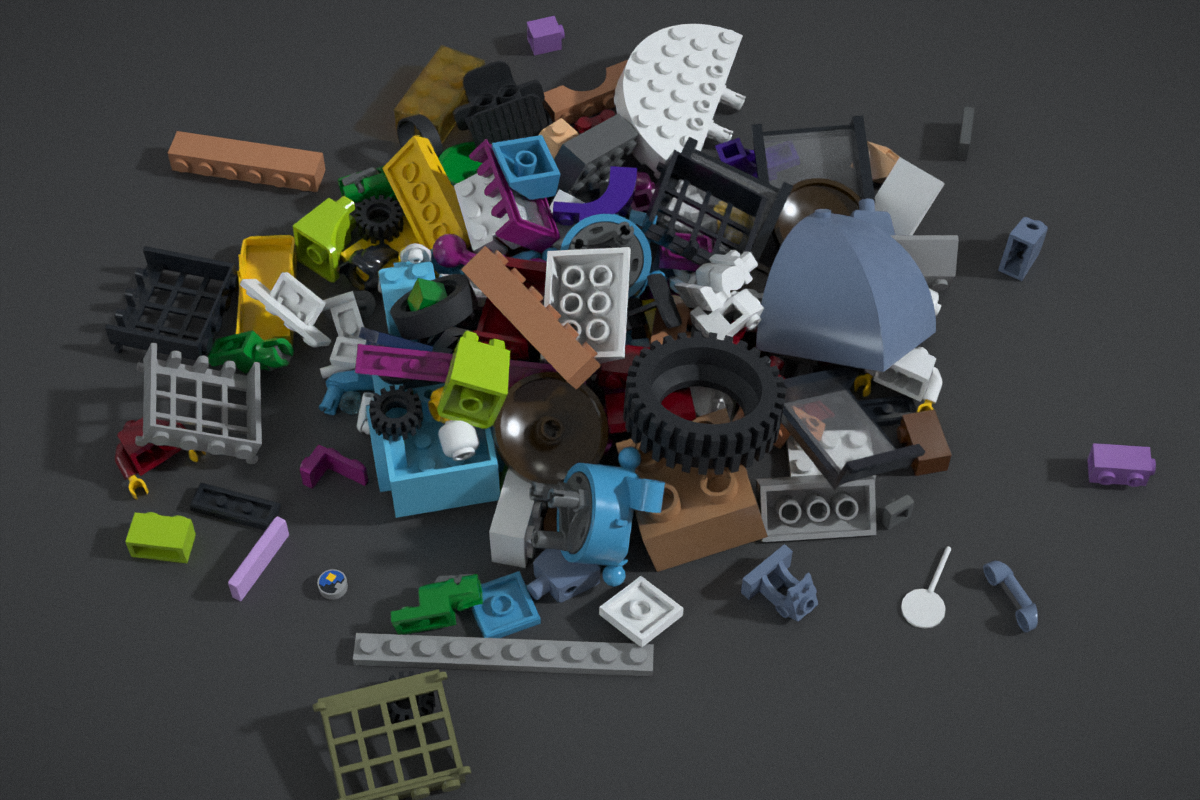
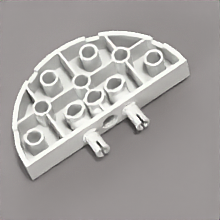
M681 24L667 27L651 34L632 52L617 82L614 105H616L617 114H620L639 133L636 140L638 145L632 154L642 165L645 163L655 172L654 176L659 179L661 174L656 169L658 162L664 164L674 149L681 153L688 137L698 140L696 149L701 151L707 137L719 143L731 140L733 131L713 123L714 120L712 119L719 102L740 111L746 96L731 91L725 85L743 35L733 30L712 25Z

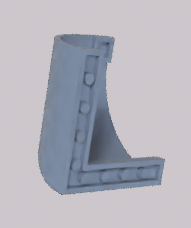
M817 209L813 214L801 220L790 231L775 257L763 293L761 305L764 309L760 315L761 321L757 328L756 348L761 351L884 372L936 332V316L931 292L913 258L889 234L866 221L850 216L832 214L829 209Z

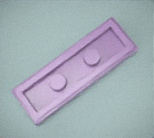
M278 516L274 518L230 578L228 585L232 598L239 601L243 600L288 538L289 532L286 520Z

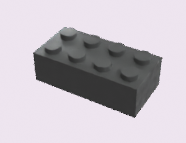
M617 114L563 143L554 158L561 174L556 194L559 189L564 192L572 190L574 196L581 194L589 183L600 180L605 181L610 176L611 166L624 167L626 165L625 158L638 145L636 143L639 136L637 130L620 114Z

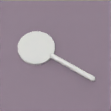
M949 546L944 550L928 590L915 589L907 593L902 600L901 610L903 617L915 627L923 629L933 628L940 624L944 618V602L938 594L934 593V589L950 554L951 548Z

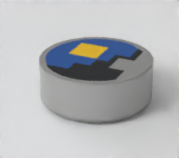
M327 570L318 578L319 592L326 599H339L348 589L346 576L339 570Z

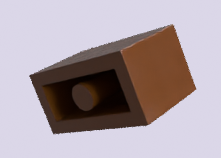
M935 409L902 415L900 427H897L899 442L904 443L905 447L920 444L926 451L923 456L916 457L911 464L915 476L947 471L952 455Z

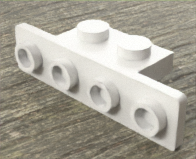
M282 272L272 290H269L257 279H242L240 285L247 290L246 294L263 303L266 311L280 317L288 329L298 332L303 336L305 343L312 347L329 346L331 340L313 326L326 303L291 274Z

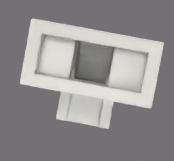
M747 289L739 293L733 291L731 292V298L725 301L723 308H718L709 315L699 306L690 312L691 323L699 332H702L705 338H709V332L718 333L717 339L724 340L725 335L733 337L744 327H747L752 332L754 327L761 321L760 315L764 307ZM733 311L739 318L730 325L723 316Z

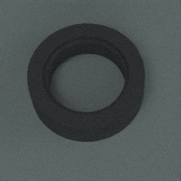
M452 274L431 280L444 284L447 297L427 308L410 311L407 299L411 291L398 299L392 306L390 314L402 338L416 340L430 337L455 326L467 318L478 305V299L467 276Z

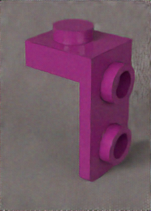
M319 444L309 457L304 458L300 465L303 485L311 489L314 488L327 469H331L364 486L369 481L367 469L363 463L356 459L350 460L342 456L337 450L333 448L327 449Z

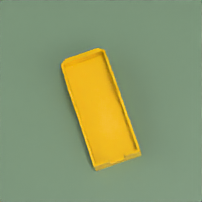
M413 136L382 169L419 244L431 250L435 241L440 236L455 234L464 240L468 249L471 243L455 188L451 185L429 139Z
M291 235L250 236L243 239L241 254H238L239 298L236 334L253 330L263 340L276 337L284 338L293 347L294 331L288 329L280 317L266 311L263 303L249 297L246 294L247 290L240 285L242 279H257L269 290H272L282 272H288L296 279L297 255L294 237Z

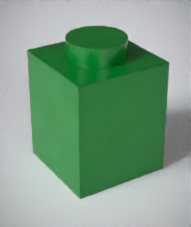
M417 278L407 299L410 311L427 308L445 299L447 294L444 284Z

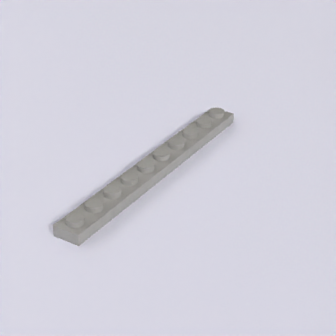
M356 633L353 663L354 665L653 677L654 644H646L641 648L633 643Z

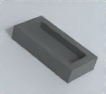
M964 107L956 160H967L974 116V108Z

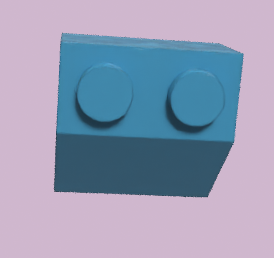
M542 135L492 143L491 147L509 187L530 200L556 196L561 174Z

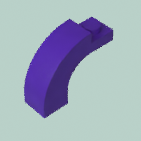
M611 166L608 188L599 199L593 202L570 203L554 201V221L564 226H571L597 214H616L624 217L635 197L637 168Z

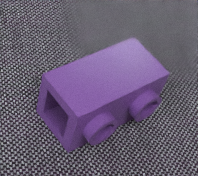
M1093 443L1087 458L1089 482L1102 485L1146 486L1150 475H1154L1156 469V461L1151 458L1150 447Z

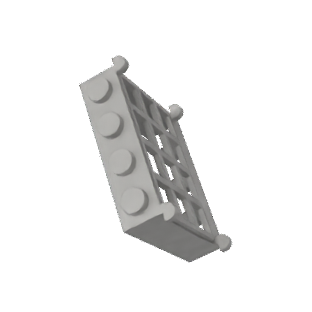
M151 343L143 359L144 363H137V371L144 372L143 436H136L135 444L145 446L149 442L159 446L167 445L184 450L209 452L214 455L234 456L239 459H246L248 464L257 463L258 456H256V453L262 445L260 363L254 362L247 376L234 374L235 362L226 361L220 371L207 369L209 359L206 356H199L194 366L180 364L181 352L172 351L167 361L158 360L157 343ZM157 376L169 378V392L156 390ZM176 379L195 382V397L176 394ZM202 384L221 387V401L202 398ZM227 388L245 391L246 406L228 403ZM156 397L169 399V414L156 412ZM176 401L195 404V418L177 416ZM202 405L221 408V423L202 420ZM228 410L246 413L247 427L228 424ZM156 419L169 421V426L156 424ZM176 423L194 425L195 431L176 428ZM202 427L221 430V435L202 432ZM228 431L247 434V439L229 437Z

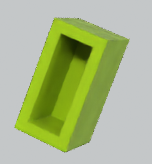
M135 512L125 542L131 557L188 563L196 533L192 520L184 516L176 515L170 517L161 516L153 512L145 514Z

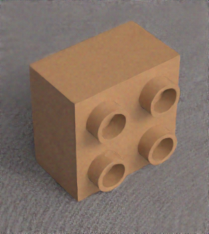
M726 408L696 417L693 422L703 424L731 422ZM632 439L616 443L618 453L626 447H634L641 454V463L635 471L639 478L665 482L661 513L635 510L643 542L657 572L768 537L747 470L741 463L737 472L731 473L728 467H724L722 475H715L714 469H707V475H698V468L691 467L690 473L682 472L681 464H676L674 469L667 467V459L662 458L658 463L652 459V450L646 454L640 450L641 442L635 444Z

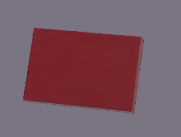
M690 387L670 393L661 402V405L683 419L689 421L696 419ZM625 392L605 395L609 429L612 434L627 431L625 428L626 422L623 419Z

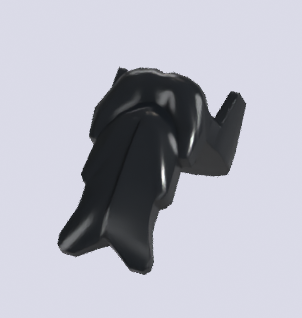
M380 242L378 245L355 251L348 261L338 266L337 272L344 274L351 284L359 290L373 292L378 288V271L383 265L388 264L389 260L398 258L399 252L386 243ZM356 267L369 276V279L364 284L356 276Z

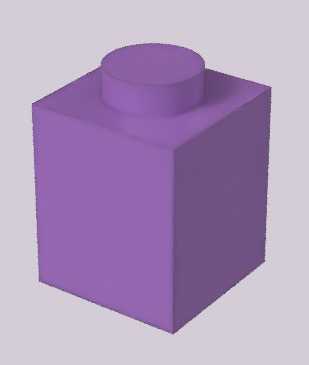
M555 16L527 22V39L534 56L562 49V39L565 38L562 25H558Z

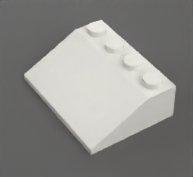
M630 247L548 251L544 306L547 307L550 304L561 315L558 321L563 326L569 323L579 333L576 340L581 345L586 341L598 353L594 358L599 363L625 358ZM540 354V359H541L545 364H550V363Z

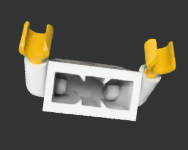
M917 347L884 372L865 369L864 372L866 374L855 379L854 388L856 392L859 386H866L863 390V396L866 397L871 392V380L874 378L873 381L921 402L923 399L925 401L924 404H921L917 409V412L934 410L932 404H936L942 387V378L939 370L934 367L936 358L929 355L925 348Z

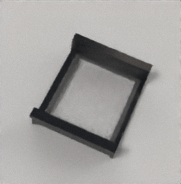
M863 115L853 116L849 125L763 132L762 124L751 125L758 179L779 189L783 182L794 185L797 182L811 178L830 179L847 186L861 199H873L874 203H876ZM760 193L761 195L767 197V201L762 213L764 214L765 218L772 204L773 198L763 193Z
M688 137L681 152L682 154L767 197L750 250L756 262H758L793 185L783 182L779 189L697 150L698 140ZM670 175L667 187L680 193L684 181ZM689 184L685 196L702 204L706 192ZM664 193L660 205L673 211L677 199ZM711 195L707 207L724 216L727 203ZM682 202L679 215L696 222L699 210ZM735 207L732 208L729 219L745 227L749 218L747 213ZM657 211L656 225L666 230L670 217ZM704 214L701 226L718 234L721 222ZM678 221L675 222L673 228L676 233L691 234L693 230ZM727 225L723 237L740 245L743 233ZM712 239V247H713V246H714V243H715V240ZM720 244L718 253L726 255L732 249Z
M844 366L784 379L783 388H786V396L781 423L834 490L846 482L900 468L909 469L915 458L923 456L926 452L920 444L900 449L893 444L849 390L860 373L856 367Z

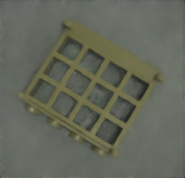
M439 669L320 698L318 703L313 704L314 712H321L340 798L337 800H400L411 797L412 800H418L428 797L431 791L442 789L443 792H450L461 787L460 784L466 783L465 775L471 774L470 766L463 767L442 684V680L448 679L446 672H439ZM437 691L442 712L420 717L415 696ZM409 698L414 719L391 724L386 703ZM380 705L385 726L362 732L358 710ZM351 712L356 733L333 739L329 718ZM444 719L449 740L427 745L422 724ZM416 726L421 747L398 752L393 731ZM387 733L392 754L369 760L364 739ZM358 740L362 762L340 767L335 746ZM451 747L455 768L434 773L429 752ZM423 754L427 775L404 781L400 759ZM393 761L398 783L375 789L370 767ZM364 769L369 790L346 796L341 774Z

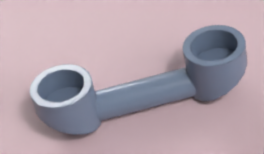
M996 560L985 564L983 570L988 582L993 586L1004 582L1022 607L1015 612L1020 628L1024 632L1035 629L1038 623L1036 604L1030 600L1014 577L1012 570L1006 564Z

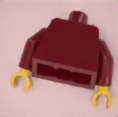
M143 417L137 421L130 420L126 422L123 430L117 434L121 443L116 446L115 462L124 479L129 480L128 488L134 499H138L134 492L138 487H143L146 494H148L145 482L137 478V475L142 476L182 450L179 447L159 446L149 442L145 446L136 445V436H143ZM156 419V424L169 426V421ZM176 423V428L186 429L182 423ZM189 450V458L194 462H198V455L194 452L195 450Z

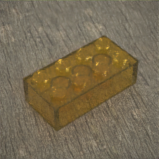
M441 45L395 107L396 130L401 119L421 114L432 122L443 143L456 124L453 115L454 109L469 103L463 86L465 74L475 68L484 66L485 60ZM414 126L416 136L422 137L420 132Z

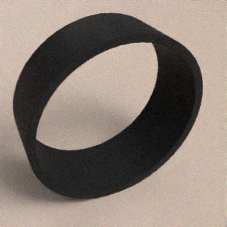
M418 114L403 118L398 122L397 135L401 148L413 136H416L415 126L423 138L429 139L439 158L443 152L442 142L435 126L427 117Z

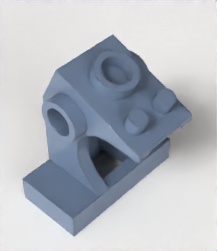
M784 544L743 578L741 593L750 600L757 593L761 592L775 605L776 610L782 617H790L798 622L818 605L817 590L813 585L809 572L801 581H798L787 570L791 565L793 551ZM783 586L787 587V596L782 595L778 590Z

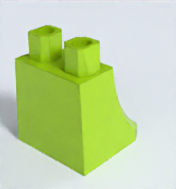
M342 196L336 202L328 198L293 225L297 261L329 282H335L340 278L339 272H337L340 253L344 251L351 241V231L357 227L356 220L353 216L349 215L355 210V203L345 196Z
M465 331L463 336L460 337L453 353L437 411L443 418L453 421H464L472 426L485 429L493 426L508 395L510 351L505 349V342L494 338L488 344L478 342L479 336L476 333Z

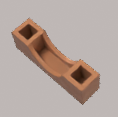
M628 60L607 67L605 81L593 90L574 91L562 85L544 92L545 99L542 104L544 109L550 114L552 123L562 118L570 125L577 122L581 117H591L594 114L615 107V89Z

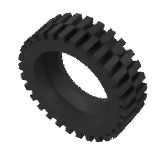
M686 332L678 333L677 340L668 335L663 337V344L658 340L653 341L650 344V349L644 347L640 351V357L637 355L634 357L632 366L630 365L628 370L623 419L626 422L625 428L627 432H632V441L635 444L641 442V451L646 454L652 450L653 460L659 463L662 458L667 459L666 466L674 469L676 464H681L682 472L690 473L691 467L698 468V475H707V469H714L715 475H722L724 467H728L731 473L739 471L740 463L745 468L753 465L754 459L759 462L764 458L765 452L769 454L773 448V443H776L780 430L786 396V388H783L784 379L782 376L778 377L779 369L777 366L770 367L771 359L768 356L760 358L761 351L755 347L748 351V343L742 340L736 345L732 343L733 337L725 335L724 340L717 339L718 333L709 332V338L702 337V332H693V337L688 338ZM707 387L719 390L732 397L742 408L745 417L723 424L697 423L671 413L661 405V402L670 393L682 388Z

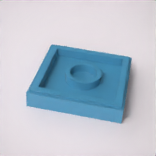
M520 571L481 584L483 604L470 607L483 638H502L541 624L540 616Z

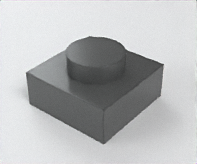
M908 494L900 499L894 498L890 500L884 507L881 522L889 530L911 518L915 502Z

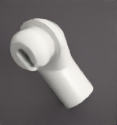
M364 393L357 420V429L362 434L370 435L366 405H369L371 400L374 401L373 396L375 394Z

